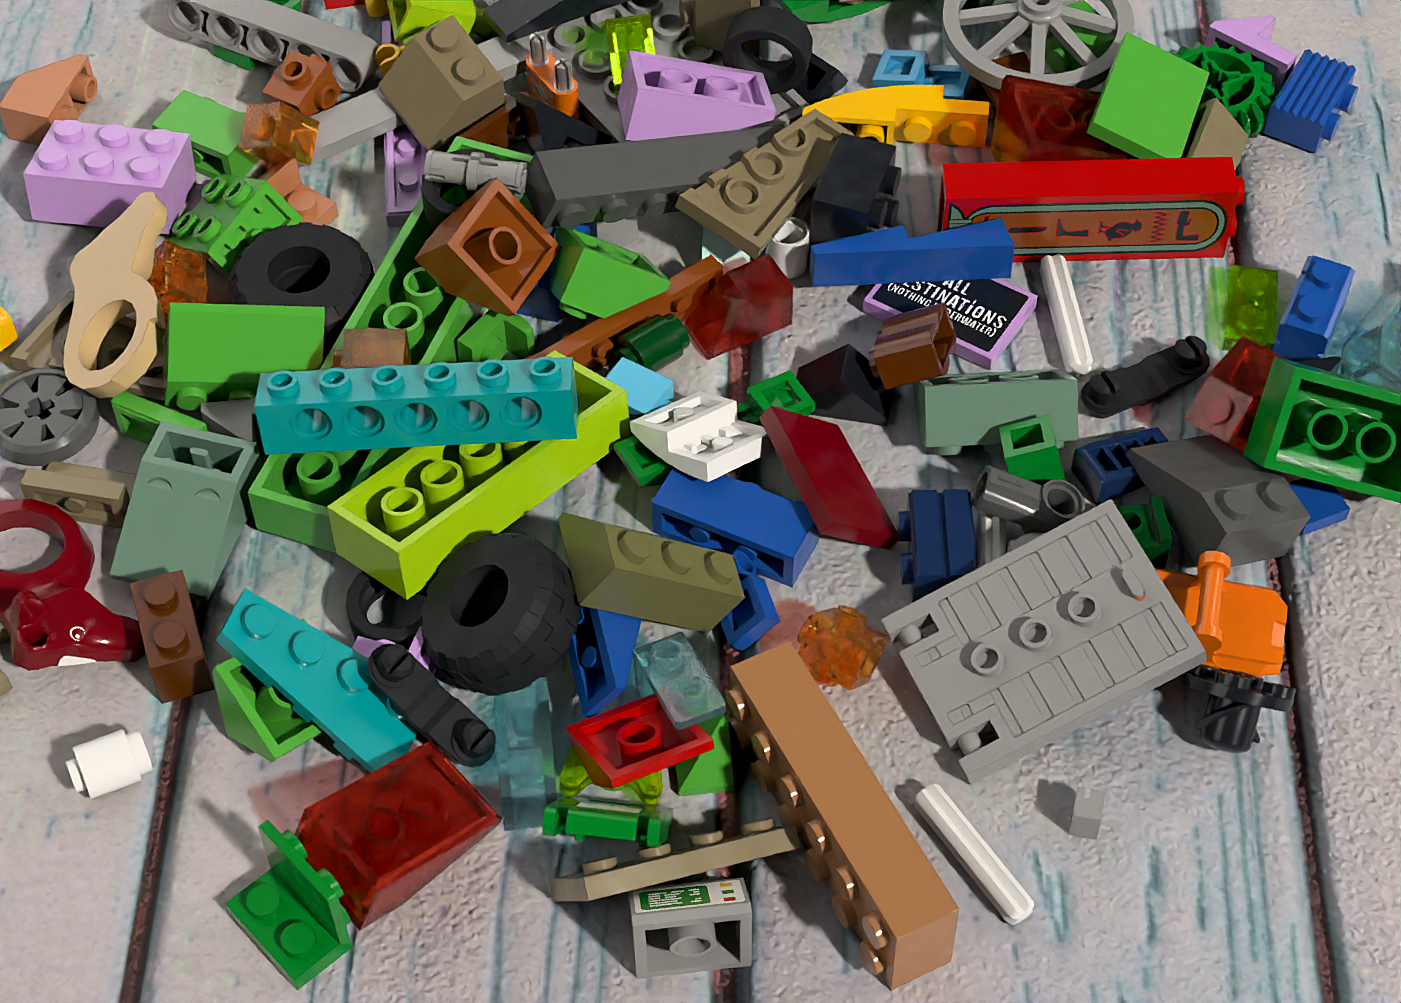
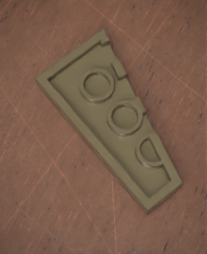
M813 109L774 134L772 140L758 149L755 146L744 153L740 161L726 170L723 168L708 176L706 183L694 190L691 187L680 194L675 207L756 260L819 183L841 133L854 134L823 113Z

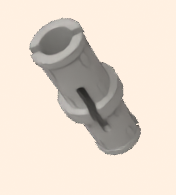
M430 149L425 158L424 175L425 181L467 186V190L473 192L479 191L491 179L497 177L510 192L523 194L527 181V163L485 158L484 153L472 152L471 155H459Z

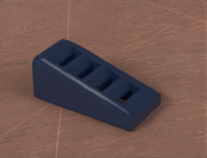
M1155 427L1089 443L1074 450L1071 471L1095 503L1100 505L1110 499H1116L1145 486L1126 456L1130 448L1169 441L1161 430ZM1123 458L1129 467L1124 468L1118 460ZM1109 465L1112 471L1107 472L1104 466Z

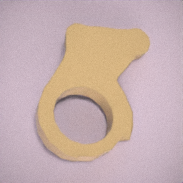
M143 192L137 196L120 217L75 255L70 265V275L75 288V295L64 345L63 364L65 375L70 383L100 399L118 396L133 385L149 368L159 352L164 337V312L154 287L147 281L151 277L157 238L167 223V208L154 192ZM131 312H136V327L132 339L124 352L112 364L97 370V354L101 342L109 329L120 318Z

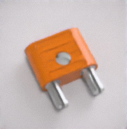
M541 32L532 33L529 37L530 53L526 56L529 95L580 121L578 83L571 76L570 61L566 58H560V61L556 60L546 51L545 35Z

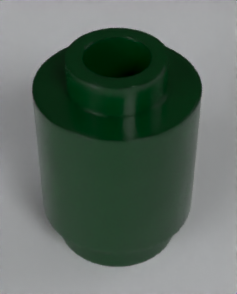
M667 313L664 316L657 314L617 338L615 359L618 363L624 357L647 369L658 372L682 357L683 350L690 345V338L685 326L677 316L672 313Z

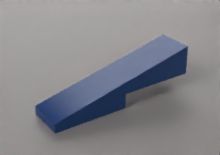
M1002 218L909 238L904 225L811 245L809 278L813 287L1011 278L1015 245Z

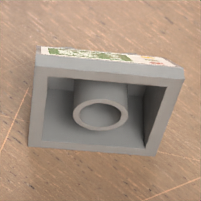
M713 875L704 877L695 883L671 885L670 883L663 882L628 891L637 979L751 966L752 908L743 877L728 879L725 876Z

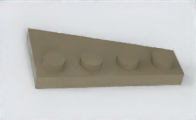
M69 291L12 353L10 359L14 369L21 371L48 367L64 369V345L71 320L75 293ZM124 316L109 329L101 342L97 354V370L109 366L124 352L132 339L136 320ZM165 333L159 352L149 368L133 385L125 390L126 392L164 400L163 349Z
M772 817L741 824L742 835L724 838L722 830L712 831L689 837L690 847L671 851L670 843H665L659 848L646 847L636 850L637 859L618 863L616 856L589 861L582 864L584 870L582 872L549 879L553 901H591L801 848L796 825L776 827Z

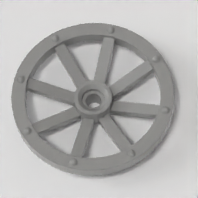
M945 0L942 14L943 39L948 51L959 66L986 85L1011 94L1029 97L1072 95L1104 82L1107 79L1121 40L1126 32L1134 33V16L1128 0H1100L1107 7L1112 18L1068 7L1083 0H1006L1010 3L965 10L961 9L967 0ZM1013 19L978 51L968 42L961 29V26ZM1066 23L1116 37L1109 49L1101 57L1097 58ZM1020 35L1031 39L1030 73L1015 71L996 64L991 60ZM1055 36L1080 63L1082 68L1064 73L1044 74L1046 39Z

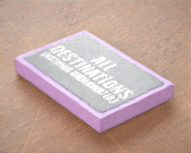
M1002 279L875 284L863 300V312L884 321L886 317L944 302L956 332L954 354L991 370L1036 308L1038 296Z

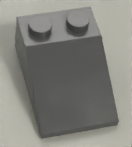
M1212 434L1130 448L1126 454L1132 466H1134L1152 497L1161 496L1168 522L1197 567L1199 556L1206 551L1225 553L1231 559L1230 567L1285 556L1311 517L1283 476L1271 469L1260 466L1244 456L1243 452Z

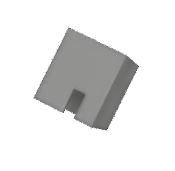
M1077 786L1069 835L1097 840L1105 791L1091 789L1089 799L1084 798L1086 788Z

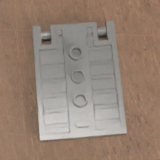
M1112 499L881 619L892 644L901 640L905 648L899 652L902 662L951 751L960 747L965 757L958 761L970 785L1207 661L1206 650ZM1144 595V598L1141 600L1134 599V597L1141 598ZM934 624L938 632L924 638L920 630ZM993 729L998 739L984 746L979 736Z

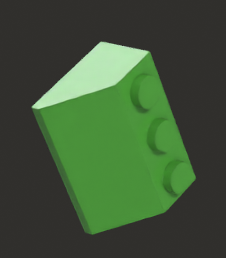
M170 303L163 349L164 406H178L184 410L201 409V403L256 398L260 373H274L282 370L292 372L319 370L323 364L325 308Z

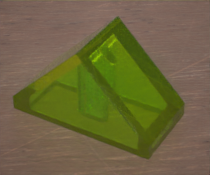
M650 14L605 19L600 22L614 91L620 90L629 50L655 54Z

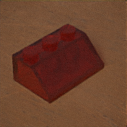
M1006 75L1002 80L990 147L995 162L1138 158L1086 133L1101 92L1013 75Z

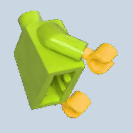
M365 0L369 16L380 17L388 13L390 14L395 42L404 43L400 47L389 43L378 47L376 61L378 68L381 69L382 77L386 75L413 36L452 15L468 35L473 33L487 37L492 30V26L483 17L484 9L475 7L473 0Z

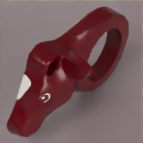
M34 499L0 501V532L12 528H35L49 533L59 541L63 548L58 559L46 568L31 573H11L0 569V621L10 636L12 658L15 664L31 671L50 666H69L92 662L117 661L131 663L143 657L146 652L139 621L131 617L114 614L84 590L90 579L95 561L93 544L84 529L70 515L56 505Z

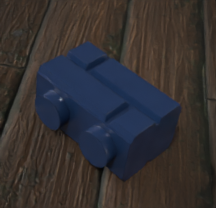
M934 489L912 490L908 493L907 511H898L897 513L898 542H908L909 552L901 553L900 579L901 585H911L912 602H915L978 569L971 492L967 489H944L938 493Z

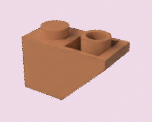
M78 54L18 75L0 102V115L8 139L40 146L54 120L78 121L86 105L94 100L98 87L97 79L93 75L87 55Z

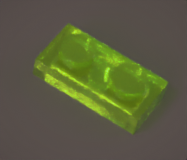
M1230 265L1226 283L1222 350L1271 356L1275 342L1278 270Z

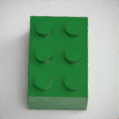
M1274 357L1243 455L1264 468L1401 503V390Z

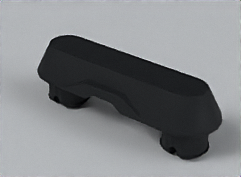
M1189 335L1186 336L1185 340L1179 339L1174 346L1149 355L1135 365L1127 368L1120 367L1113 371L1104 370L1100 375L1094 374L1091 376L1090 381L1085 383L1081 389V400L1092 416L1104 419L1134 406H1145L1169 396L1179 387L1193 382L1207 372L1210 366V358L1206 352L1207 345L1201 338Z
M389 643L380 645L373 650L367 664L369 677L390 698L400 715L418 732L442 747L463 766L474 768L484 765L491 759L495 751V732L489 729L464 703L446 691L439 684L436 677L407 651L403 645Z

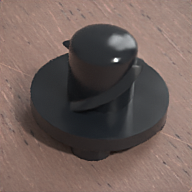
M1200 664L1185 672L1182 685L1209 694L1204 717L1195 724L1196 728L1201 729V740L1212 748L1229 753L1247 752L1251 749L1253 742L1259 743L1260 737L1256 727L1261 707L1291 712L1296 692L1295 688L1264 681L1261 677L1237 671H1231V673L1221 672L1218 668Z

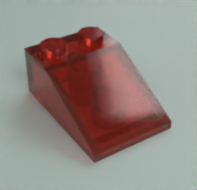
M429 741L305 808L294 835L304 846L308 854L305 860L317 872L323 867L336 879L344 893L339 898V901L348 913L351 922L360 931L406 903L500 824L502 817L432 741Z

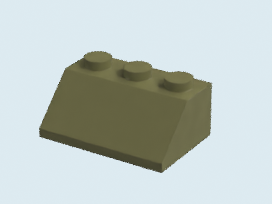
M563 512L558 518L578 604L581 606L709 633L745 598L737 567L731 554Z

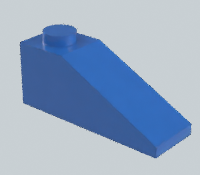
M580 605L579 624L576 634H573L569 643L568 655L583 717L591 718L625 690L642 619Z

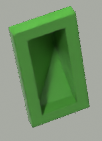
M721 692L672 697L713 739L715 748L675 764L679 797L734 791L728 714Z

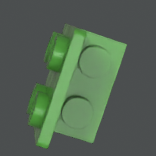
M222 174L206 184L201 192L202 199L193 210L183 214L172 227L173 234L166 241V245L172 251L205 257L229 281L234 261L255 238L263 233L267 234L273 231L275 227L285 224L287 226L299 224L303 218L266 180Z

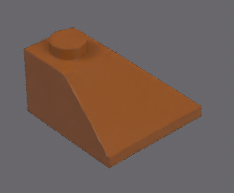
M496 177L491 179L436 228L414 259L447 293L509 317L517 312L562 247Z

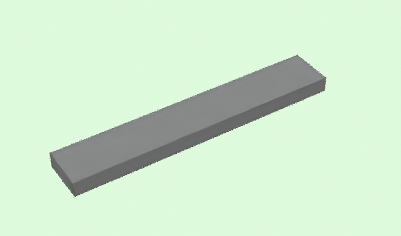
M499 35L477 45L503 78V82L527 72L526 56L530 53V35L508 43ZM546 40V51L553 56L552 47ZM378 87L287 126L291 141L306 165L310 166L405 125V123L382 95Z

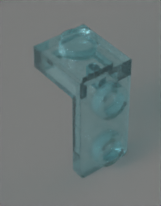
M683 632L632 649L636 693L639 699L655 693L676 729L681 730L726 712L724 698Z

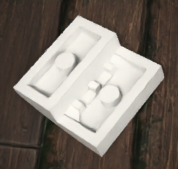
M702 391L693 393L630 421L631 432L654 454L678 470L706 482L714 480L775 450L764 427L738 420L737 401Z

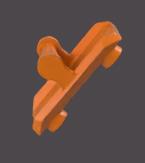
M1206 551L1199 556L1197 567L1199 574L1197 575L1155 568L1206 650L1207 661L1202 664L1257 677L1280 674L1288 607L1276 591L1268 587L1224 580L1230 574L1231 559L1220 551ZM1144 595L1141 598L1134 597V599L1141 600L1144 598Z

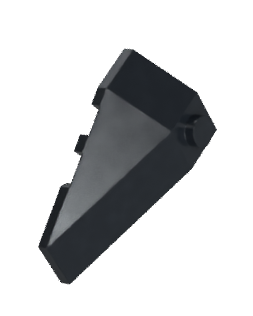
M497 0L483 10V17L501 38L508 43L532 33L534 34V32H540L630 0Z

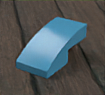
M884 50L872 82L876 88L897 85H944L943 99L968 100L971 94L973 76L959 65H931L927 51Z

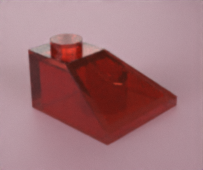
M1242 336L1207 375L1183 419L1244 452L1274 357L1288 359Z

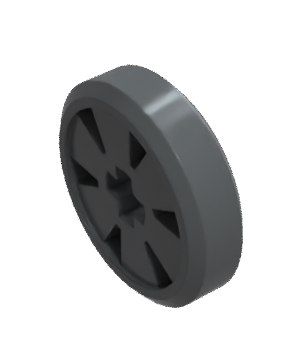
M52 367L37 368L10 378L0 386V454L12 462L27 466H44L50 462H61L74 456L91 441L97 431L100 412L95 396L70 383L64 369ZM44 413L47 418L41 420L37 415Z

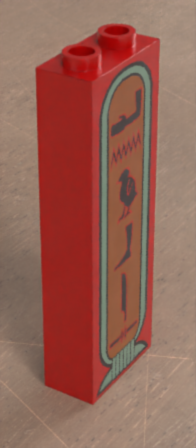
M1232 157L942 164L936 232L1002 218L1015 245L1013 263L1040 262L1046 255L1054 256L1057 254L1062 255L1066 261L1223 258L1228 238H1234L1236 235L1237 218L1235 208L1244 202V180L1242 176H1236Z

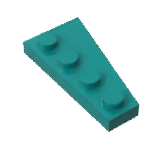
M244 589L215 640L268 688L273 686L277 688L294 704L291 709L307 723L310 720L316 723L336 741L333 746L349 761L355 758L373 775L371 780L386 792L393 785L418 731L400 715L390 698L371 680L367 669L368 658L251 591Z

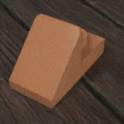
M294 157L268 169L258 178L266 180L302 216L303 220L301 222H312L315 225L321 226L323 224L329 225L339 216L336 202L301 183L297 160Z

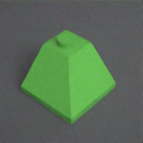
M558 227L555 240L562 248L552 261L549 290L561 302L559 305L561 310L582 319H586L588 313L605 319L668 290L671 281L644 255L574 228Z

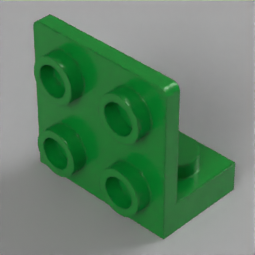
M266 820L258 826V830L271 869L227 901L225 906L232 919L298 991L352 948L346 927L351 922V919L339 901V898L344 893L331 873L323 867L316 872L305 860L308 854L299 839L288 829L280 833L269 820Z

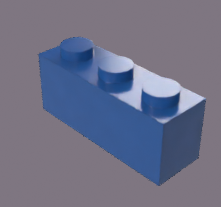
M673 467L651 502L653 533L724 553H733L736 550L742 551L753 561L757 570L756 574L792 588L819 541V531L804 502L783 498L763 490L755 483L742 482L726 475L706 482Z

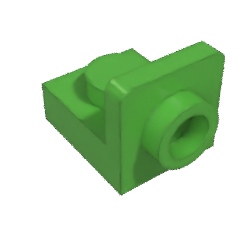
M489 309L457 339L459 363L483 362L490 359L502 360L506 350L520 359L535 355L533 328L526 319L518 314L508 317Z

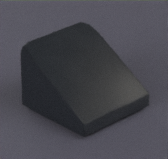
M812 53L806 76L800 85L793 89L809 105L833 96L846 85L848 80L838 69Z

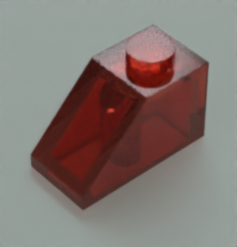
M770 254L727 271L684 321V326L705 358L710 360L792 325L793 285Z

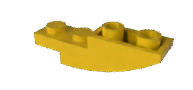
M897 85L869 88L831 97L804 107L802 116L816 109L852 132L853 136L893 145L894 141L985 148L990 102L943 99L944 85Z

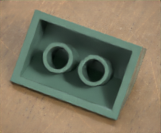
M1061 369L946 374L913 383L920 441L925 447H933L934 454L936 455L964 453V446L984 445V452L1002 453L1003 447L999 427L1045 415L1050 417L1058 450L1065 448L1064 441L1079 440L1077 379Z

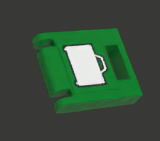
M562 796L545 807L542 834L555 837L565 830V833L575 834L574 840L579 841L585 840L586 835L635 841L638 838V833H640L639 847L659 848L671 836L674 808Z

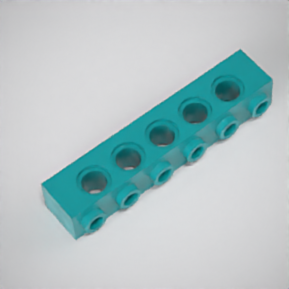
M545 356L521 360L501 361L490 359L483 362H437L427 365H383L370 368H330L327 370L294 372L282 370L274 373H260L254 409L265 455L577 439L579 405L573 357L553 358Z

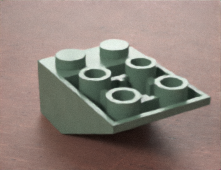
M161 421L139 465L110 570V577L133 583L183 569L191 598L208 601L252 510L247 492L263 467L257 443Z

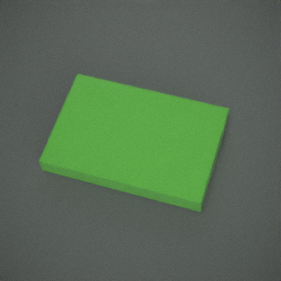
M1126 32L1119 44L1086 133L1138 159L1181 158L1210 73Z

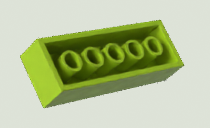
M556 350L547 355V357L553 358L566 357ZM573 360L579 405L577 439L411 448L327 506L337 554L408 600L429 585L431 581H434L440 571L439 568L447 559L450 560L458 553V549L467 543H474L480 540V537L500 533L614 450L615 443L631 437L627 390Z

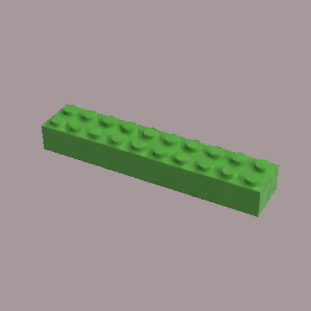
M459 136L455 137L447 151L449 153L459 149H479L493 153L503 161L526 162L527 167L533 158L531 155ZM459 185L445 192L441 199L447 203L461 206L476 192L468 191L467 186ZM525 191L523 194L514 193L519 202L534 217L535 214ZM422 195L319 370L458 362L457 339L483 316L486 308L447 293L414 259L435 231L425 216ZM411 447L270 454L247 492L257 529L337 553L327 506L403 455Z

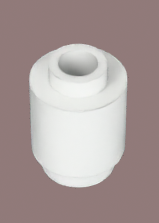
M124 729L72 747L76 758L65 762L76 793L87 789L91 799L142 781L141 775L153 771L139 729L125 734Z

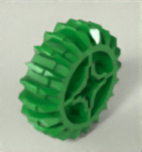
M1197 41L1192 50L1185 46H1180L1178 52L1173 55L1210 73L1199 104L1217 97L1248 134V138H1257L1262 127L1266 126L1270 106L1275 100L1272 74L1264 71V62H1252L1251 52L1239 54L1235 51L1234 45L1229 49L1219 48L1217 42H1215L1212 47H1204ZM1190 130L1188 136L1190 141H1193L1196 130Z

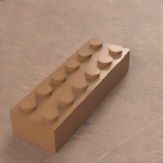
M790 640L730 666V690L726 691V700L730 708V719H728L730 739L737 750L746 749L753 761L751 769L759 788L765 794L771 791L779 804L777 812L782 826L796 825L798 837L806 849L804 851V858L813 878L817 882L824 880L832 892V906L840 923L845 928L852 926L861 941L859 944L860 953L868 970L873 975L880 973L890 991L951 962L959 907Z

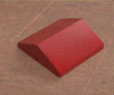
M665 690L565 727L567 737L593 785L611 789L715 749L713 739Z

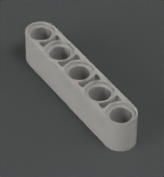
M170 0L167 4V17L177 30L276 67L281 65L290 50L308 57L310 54L318 55L332 66V73L342 91H357L378 69L376 51L379 45L370 37L268 0Z

